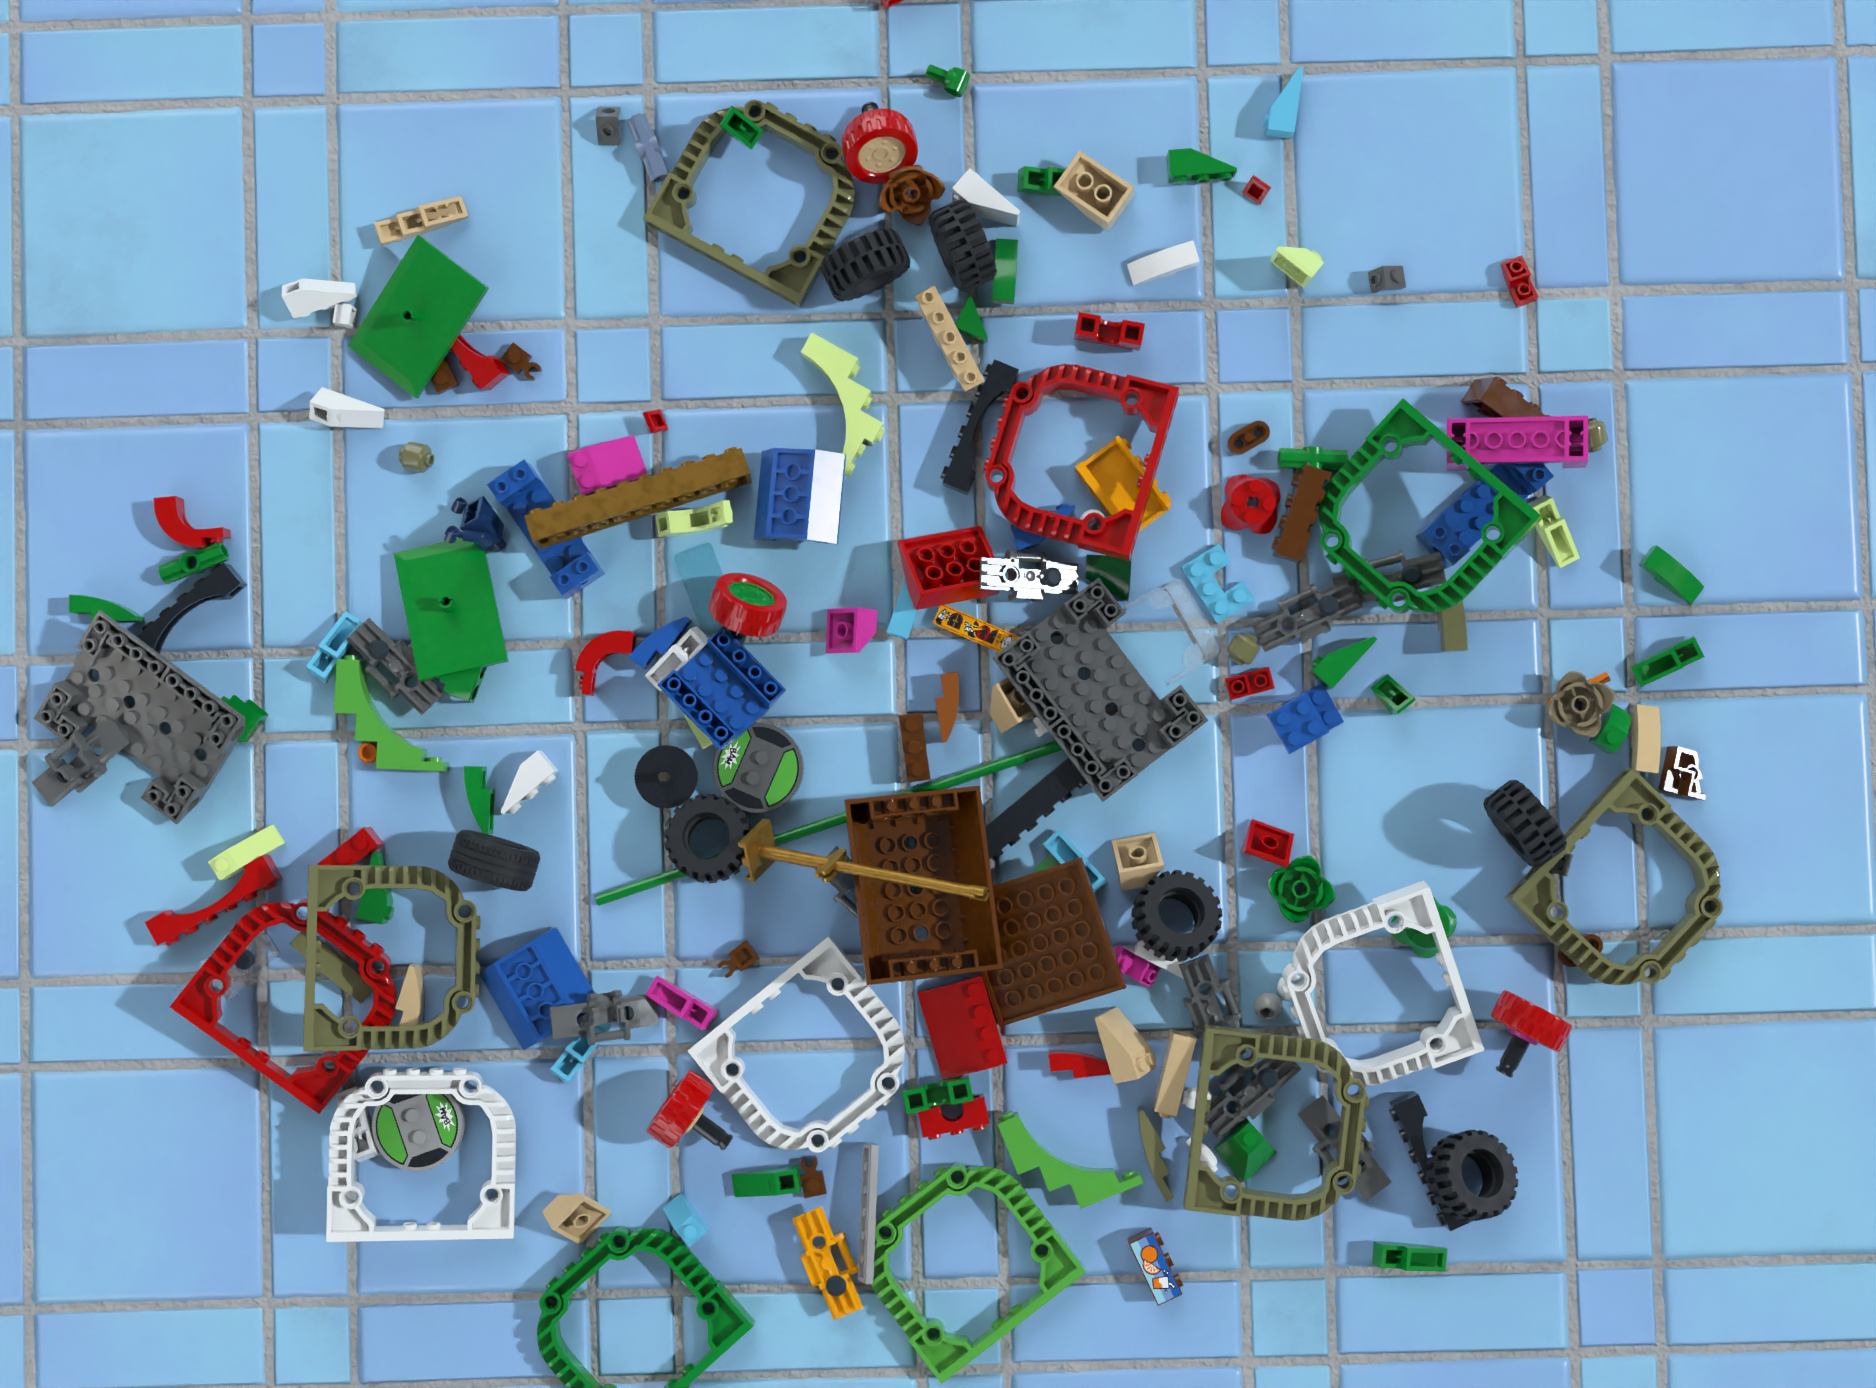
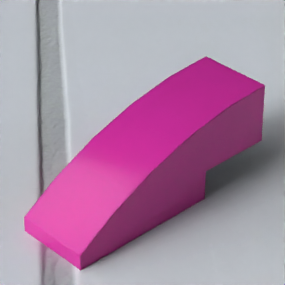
M660 976L655 977L645 994L701 1030H709L719 1013V1010Z

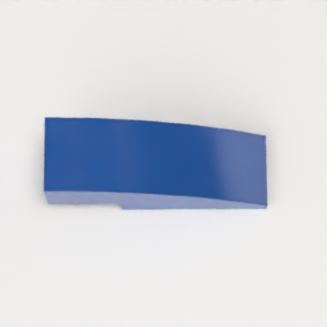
M683 617L659 628L641 642L628 658L646 669L658 652L664 655L676 644L692 620L688 617Z

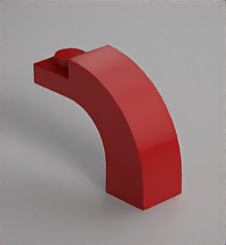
M177 496L153 498L156 519L162 530L174 541L192 548L203 549L208 547L209 543H224L223 539H231L230 530L224 527L194 529L185 517L184 499Z
M620 630L610 631L597 636L585 646L575 668L577 672H584V675L580 676L579 690H582V694L594 696L596 674L600 663L606 657L613 654L630 655L635 650L637 633Z

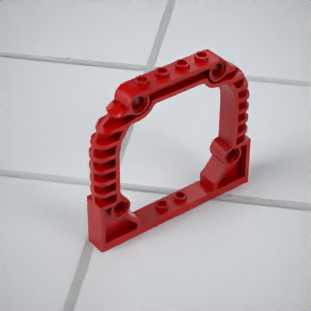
M1077 364L1050 366L1038 374H1034L1027 383H1016L1012 387L1009 397L1006 396L1004 399L1003 409L1005 411L1003 417L998 418L996 430H998L997 437L992 438L990 444L992 453L990 458H986L983 471H986L987 485L994 492L997 505L1003 516L1011 524L1028 533L1071 543L1081 549L1130 561L1179 398V387L1128 374L1124 377ZM1058 390H1071L1120 402L1122 411L1130 416L1138 414L1147 425L1149 431L1156 433L1150 455L1146 454L1143 467L1146 468L1144 476L1140 475L1137 482L1139 493L1134 510L1124 508L1120 512L1106 518L1099 513L1092 512L1082 520L1034 508L1017 497L1014 493L1016 478L1010 464L1024 419L1038 410L1044 395ZM1021 393L1028 394L1025 399L1017 398ZM1130 398H1135L1137 403L1130 405L1126 401ZM995 475L1003 477L999 482H993L992 478ZM1091 523H1098L1101 525L1100 528L1097 530H1091L1088 528Z
M302 899L297 904L290 902L266 903L247 912L235 924L171 1004L170 1008L320 1114L369 1050L327 1051L322 1054L316 1065L297 1068L291 1075L271 1061L270 1056L262 1050L257 1051L253 1048L248 1039L244 1037L239 1038L218 1023V1020L223 1015L221 996L230 988L232 982L228 972L254 938L265 928L279 923H285L297 931L307 930V917L302 916L299 911L300 907H307V899ZM317 911V933L359 963V972L362 979L374 989L373 1006L361 1025H389L395 1013L397 997L394 981L388 973L391 968V959L384 953L385 949L378 943L374 942L372 944L365 939L367 936L358 929L353 930L347 926L348 922L341 916L337 915L335 917L328 911ZM373 962H382L384 964V969L376 970L373 966ZM213 980H220L223 984V988H215L213 986ZM324 1061H333L335 1068H327L324 1065Z

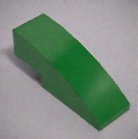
M1024 166L1018 170L1017 192L1063 196L1054 188V185L1066 169L1054 167L1043 169Z
M996 238L995 263L997 275L993 279L992 303L1014 304L1018 240Z
M1657 545L1651 547L1639 563L1641 568L1655 577L1654 580L1689 605L1693 604L1704 588L1701 582L1689 570Z
M69 595V613L91 614V621H93L97 612L101 610L117 623L144 622V617L121 604L84 595Z
M1691 636L1631 666V669L1640 687L1682 669L1684 666L1705 656L1695 637Z
M464 766V782L471 811L484 834H493L495 789H486L487 767Z
M1374 1241L1372 1264L1379 1268L1446 1272L1447 1248Z

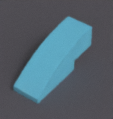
M904 580L887 634L908 641L919 610H915L908 593L906 580Z
M345 611L318 645L319 650L306 665L307 671L327 684L336 671L337 659H344V655H347L352 647L346 639L364 622Z
M1060 829L1043 843L1060 864L1082 857L1094 894L1108 883Z
M607 1023L595 1026V1033L608 1032L611 1026ZM587 1035L574 1037L550 1071L566 1084H569L600 1042L589 1046Z

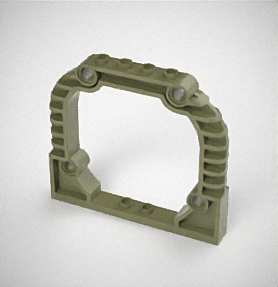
M755 99L748 101L744 107L734 106L764 132L769 131L815 156L819 170L833 180V192L830 202L806 245L794 246L789 252V260L769 266L765 274L744 264V260L735 254L730 256L724 253V249L715 243L711 246L691 235L693 228L690 222L689 209L696 204L697 200L693 185L714 147L727 135L719 124L729 108L718 110L705 118L696 128L673 171L668 173L643 219L648 226L801 308L821 272L822 261L829 255L854 207L855 187L852 175L844 163L842 147L831 135L826 133L822 135L816 132L817 129L808 123L803 125L797 121L798 119L794 115L787 112L786 114L779 112L778 108L770 102L765 104ZM754 110L761 112L758 117L753 118L750 116V113ZM831 152H836L838 157L831 160L827 158V155ZM682 192H689L690 195L687 199L682 200L679 198ZM799 254L806 256V260L802 263L795 261L796 256Z
M1633 768L1624 769L1564 833L1565 840L1567 841L1565 850L1542 867H1532L1504 897L1543 936H1547L1582 972L1598 982L1609 985H1629L1636 982L1653 984L1657 983L1660 979H1665L1671 973V967L1675 963L1681 962L1686 956L1685 952L1690 947L1698 944L1701 940L1700 936L1716 924V919L1723 910V904L1718 898L1721 888L1719 884L1720 868L1714 852L1671 809V805ZM1643 809L1647 811L1646 820L1641 816ZM1604 812L1607 814H1629L1630 820L1635 825H1651L1685 858L1692 868L1696 887L1686 899L1685 909L1687 914L1650 954H1635L1624 965L1615 964L1602 956L1567 921L1569 915L1568 907L1562 901H1557L1555 878L1549 873L1552 867L1564 855L1570 854L1576 846L1574 844L1579 839H1583L1590 833V827ZM1707 901L1710 904L1708 912H1706L1704 907ZM1553 906L1557 908V915L1554 918L1550 913ZM1647 966L1650 968L1648 977L1644 975V969Z
M308 865L303 1051L423 1048L446 1037L457 1025L461 1015L473 1009L475 997H479V984H475V975H479L480 963L476 961V952H480V938H476V929H480L481 918L477 916L474 903L464 900L460 889L453 880L438 870L424 866ZM350 882H356L360 887L356 895H350L347 892L346 888ZM365 889H419L430 891L445 902L446 919L456 928L455 985L449 988L444 995L443 1011L428 1022L415 1025L366 1026L361 1025L360 1020L354 1015H345L339 1018L324 1003H315V976H320V962H316V953H321V939H316L317 911H328L333 904L343 897L350 900L359 899L364 894ZM462 905H467L470 908V914L466 918H462L458 914V909ZM460 996H466L468 999V1004L464 1008H458L456 1005V1000ZM348 1020L356 1023V1029L352 1033L343 1031V1024Z
M1204 1024L1183 1201L1184 1209L1239 1217L1241 1214L1299 1221L1308 1220L1323 1214L1337 1202L1340 1194L1352 1192L1356 1185V1178H1360L1361 1164H1358L1359 1155L1363 1154L1364 1149L1361 1134L1366 1130V1119L1363 1117L1364 1109L1367 1110L1369 1106V1096H1366L1364 1084L1357 1077H1354L1352 1069L1344 1056L1331 1045L1317 1039ZM1244 1049L1251 1050V1056L1247 1059L1240 1057V1052ZM1258 1058L1310 1063L1324 1068L1334 1076L1333 1092L1342 1104L1336 1160L1325 1167L1322 1183L1319 1187L1300 1194L1241 1188L1239 1181L1235 1177L1225 1176L1221 1178L1211 1169L1207 1161H1200L1202 1138L1207 1136L1208 1123L1204 1121L1205 1113L1209 1114L1210 1100H1207L1210 1075L1219 1076L1236 1063L1243 1067H1251L1257 1062ZM1351 1085H1358V1091L1355 1094H1348L1347 1090ZM1347 1176L1348 1180L1345 1184H1337L1339 1177ZM1229 1185L1236 1187L1232 1194L1224 1192L1225 1188Z

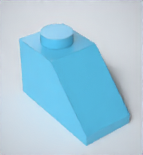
M681 1193L663 1208L674 1230L689 1247L699 1240L710 1227Z

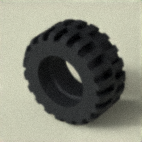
M957 200L932 211L928 218L931 233L943 263L960 291L967 292L993 280L997 275L994 256L985 232L970 205L965 200Z
M884 228L883 230L878 229L856 237L832 251L822 261L821 272L833 297L839 301H850L871 294L894 282L895 279L901 277L908 270L911 261L899 234L891 228Z
M1509 780L1485 798L1483 805L1488 817L1506 842L1529 866L1540 868L1565 850L1567 841L1561 828L1557 825L1546 807L1542 805L1540 800L1523 783H1520L1518 780Z
M702 794L696 795L692 801L690 799L683 801L684 806L681 808L676 807L673 811L676 814L673 818L669 817L667 821L669 827L664 831V837L667 839L664 845L665 850L669 853L670 861L683 874L702 883L704 881L717 883V880L725 881L729 879L731 874H738L740 872L739 868L743 864L741 858L745 855L744 848L739 847L738 842L752 829L751 823L744 812L734 802L729 801L723 796L717 797L715 794H708L707 797H704ZM718 819L729 830V842L721 854L711 859L697 857L689 846L691 832L697 824L704 820Z
M1174 870L1171 874L1169 871H1166L1159 876L1153 877L1139 892L1133 902L1134 907L1131 909V917L1135 918L1131 922L1132 928L1138 931L1135 935L1138 941L1143 940L1145 943L1143 947L1147 951L1152 949L1154 956L1160 958L1163 955L1166 961H1173L1177 958L1180 962L1196 957L1215 940L1218 935L1217 931L1221 928L1222 921L1219 920L1223 916L1222 909L1217 907L1220 904L1218 896H1213L1214 889L1211 886L1207 887L1204 884L1205 880L1201 877L1196 879L1193 877L1194 874L1186 872L1183 875L1181 870ZM1163 899H1176L1184 903L1194 917L1193 931L1183 934L1170 930L1160 918L1158 910L1160 901Z
M1467 1130L1452 1134L1438 1141L1437 1146H1434L1430 1152L1432 1157H1429L1427 1160L1429 1170L1426 1171V1178H1429L1430 1181L1428 1185L1429 1190L1433 1191L1435 1202L1442 1205L1440 1208L1446 1214L1451 1213V1217L1457 1220L1462 1219L1463 1221L1471 1222L1498 1216L1511 1206L1512 1202L1510 1200L1515 1199L1517 1192L1514 1189L1518 1187V1179H1516V1174L1518 1173L1517 1166L1514 1167L1512 1162L1514 1158L1511 1153L1508 1154L1506 1151L1508 1148L1503 1142L1499 1143V1139L1493 1134L1488 1135L1486 1131ZM1465 1156L1475 1161L1482 1174V1188L1478 1196L1467 1188L1462 1177V1163Z

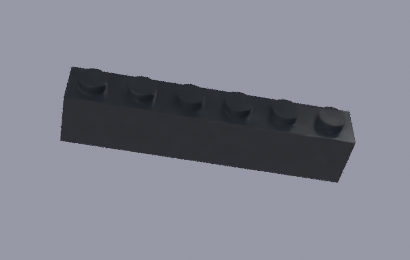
M1069 758L1064 760L985 827L989 859L995 861L1004 853L1001 850L1007 844L1013 846L1021 839L1020 833L1025 829L1029 832L1038 825L1036 820L1042 815L1045 818L1055 810L1053 806L1057 802L1061 801L1063 804L1072 796L1071 791L1076 786L1081 789L1087 784Z

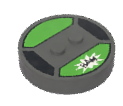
M754 723L736 741L722 750L717 749L713 762V774L716 785L723 797L734 802L741 810L762 813L776 810L794 797L803 780L804 761L799 746L787 732L770 724Z

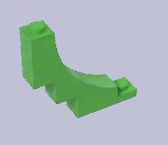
M344 655V659H337L334 713L356 714L355 741L377 742L376 769L448 771V762H442V758L428 757L427 762V749L405 740L384 721L369 693L364 672L365 661L358 660V656Z
M1012 1111L1000 1115L1001 1119L997 1120L1017 1174L1019 1175L1039 1167L1049 1192L1071 1184L1080 1209L1143 1184L1139 1171H1127L1121 1174L1122 1178L1117 1179L1113 1168L1100 1169L1078 1166L1053 1155L1029 1133L1018 1112L1014 1114Z

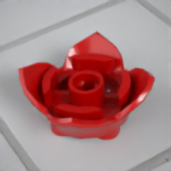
M1243 474L1230 477L1225 485L1224 493L1227 500L1221 509L1222 525L1231 530L1248 528L1256 534L1270 533L1277 522V505L1281 498L1278 485L1268 478L1256 479ZM1247 499H1255L1257 501L1255 504L1257 508L1253 506L1248 507L1247 503L1249 501Z

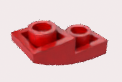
M1521 255L1502 262L1501 269L1516 308L1537 301L1539 296L1530 280L1531 273L1523 256Z
M1270 667L1225 678L1230 700L1275 689Z

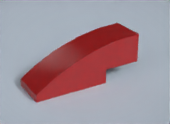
M1048 1051L1050 1072L1072 1070L1074 1078L1111 1074L1108 1062L1105 1059L1076 1051Z

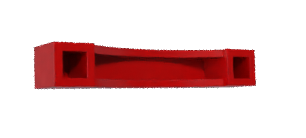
M461 334L450 349L459 357V364L471 374L473 384L479 389L491 390L510 375L497 356L482 354L471 346Z
M263 855L243 866L245 872L239 882L227 895L216 903L189 914H174L173 910L163 911L147 920L145 924L157 946L164 944L167 947L180 941L179 936L185 933L188 936L198 931L200 924L204 922L206 925L219 919L218 914L224 911L229 913L237 909V904L241 901L249 902L258 897L257 892L263 889L268 891L278 885L277 881L282 879V876L271 856Z

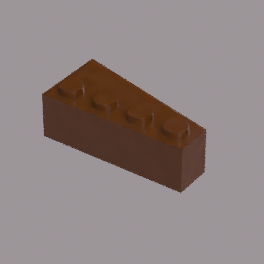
M1497 376L1475 379L1461 400L1467 406L1472 403L1478 407L1477 412L1484 417L1550 416L1543 414L1538 405L1523 399L1524 395L1521 392L1510 389L1506 386V381Z
M1305 465L1298 473H1294L1291 485L1294 488L1292 494L1287 495L1284 504L1287 507L1285 516L1281 515L1278 523V528H1281L1279 537H1274L1271 549L1274 550L1273 556L1295 563L1302 561L1311 536L1309 529L1313 527L1318 515L1316 506L1320 505L1326 492L1322 488L1326 480H1330L1332 472Z

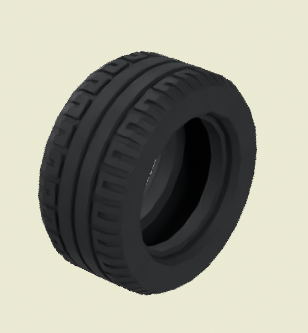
M461 830L456 834L448 866L451 871L476 881L510 890L527 891L532 887L536 875L535 872H537L541 858L538 851L522 844L476 831Z

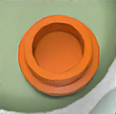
M366 741L360 745L358 755L363 762H376L377 743Z

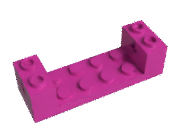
M1588 416L1447 419V436L1480 464L1562 463V468H1586L1588 463ZM1447 452V470H1467L1463 464L1456 465L1449 458L1451 454Z

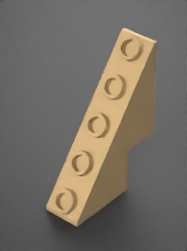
M935 285L916 294L915 298L933 338L943 352L952 374L966 392L985 382Z

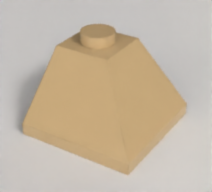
M1008 678L992 686L990 715L1001 733L1035 714Z
M1156 833L1111 840L1121 891L1144 887L1164 869Z
M584 1194L558 1195L542 1211L552 1230L579 1245L612 1213L611 1210Z

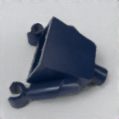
M484 496L469 504L461 497L455 500L451 510L457 514L463 513L460 529L463 532L456 526H449L444 538L447 543L452 544L455 543L457 538H462V541L474 542L481 550H486L492 546L496 552L502 551L507 546V543L502 538L504 524Z

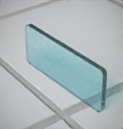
M705 543L676 554L674 560L700 628L710 638L723 627L713 618L709 611L712 591L716 581L723 575L713 546L710 543Z

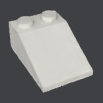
M971 168L952 187V201L965 200L977 217L1016 227L1020 223L1021 211Z

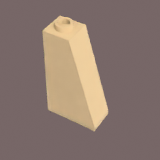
M1169 1029L1152 1107L1157 1112V1116L1169 1119L1171 1115L1177 1116L1196 1044V1038L1191 1033Z

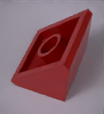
M1252 819L1240 852L1287 868L1294 834Z

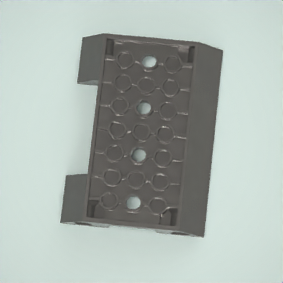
M1098 578L1030 631L1024 633L995 655L993 660L1099 799L1104 802L1160 756L1174 748L1205 724L1208 719L1182 685L1159 700L1106 629L1125 615L1126 612L1100 578ZM1052 633H1059L1062 636L1061 644L1052 643L1050 639ZM1080 668H1085L1089 671V678L1087 680H1082L1078 677V670ZM1109 703L1115 705L1117 709L1116 714L1113 716L1105 712V706ZM1135 739H1140L1143 742L1144 748L1142 751L1133 749L1132 743Z
M100 610L77 645V648L82 653L67 678L53 685L34 719L66 742L71 738L72 733L79 732L82 735L91 725L97 729L106 720L112 718L131 742L123 749L160 776L151 780L141 799L172 822L178 824L202 800L245 731V717ZM93 669L99 672L100 678L98 681L92 676ZM129 695L135 699L134 707L128 704ZM164 722L171 726L170 733L164 731ZM200 748L206 751L207 757L205 760L199 756Z

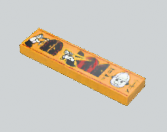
M947 605L939 607L932 623L998 653L1019 638V636Z

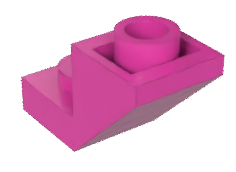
M1117 945L1114 952L1121 972L1151 988L1161 968Z

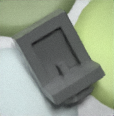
M1381 266L1368 272L1371 293L1406 288L1403 266Z

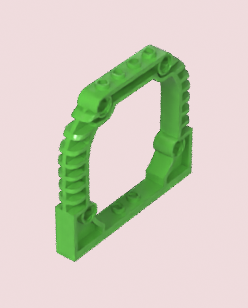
M959 1162L953 1163L947 1168L942 1166L934 1172V1178L929 1182L924 1180L918 1184L916 1192L912 1195L905 1194L897 1201L899 1205L893 1209L889 1207L879 1215L881 1218L876 1222L874 1278L871 1286L880 1301L908 1336L909 1342L941 1384L1086 1273L1083 1264L1055 1227L1048 1221L1023 1186L1013 1176L995 1167L972 1166L967 1168ZM954 1171H961L964 1176L961 1180L955 1181L952 1179L951 1174ZM980 1187L995 1193L1004 1201L1032 1238L1030 1253L1032 1258L1040 1263L1038 1283L1041 1290L1022 1305L1020 1303L1014 1305L1009 1310V1315L1005 1318L999 1317L991 1324L992 1328L974 1342H971L965 1335L945 1332L944 1325L939 1319L930 1318L927 1320L897 1282L890 1268L889 1253L901 1243L904 1232L903 1228L947 1194L962 1196L973 1188ZM887 1226L891 1229L892 1233L884 1236L879 1232V1229ZM1040 1244L1047 1246V1251L1043 1254L1035 1251V1248ZM930 1328H936L940 1333L932 1337L928 1335L927 1331Z

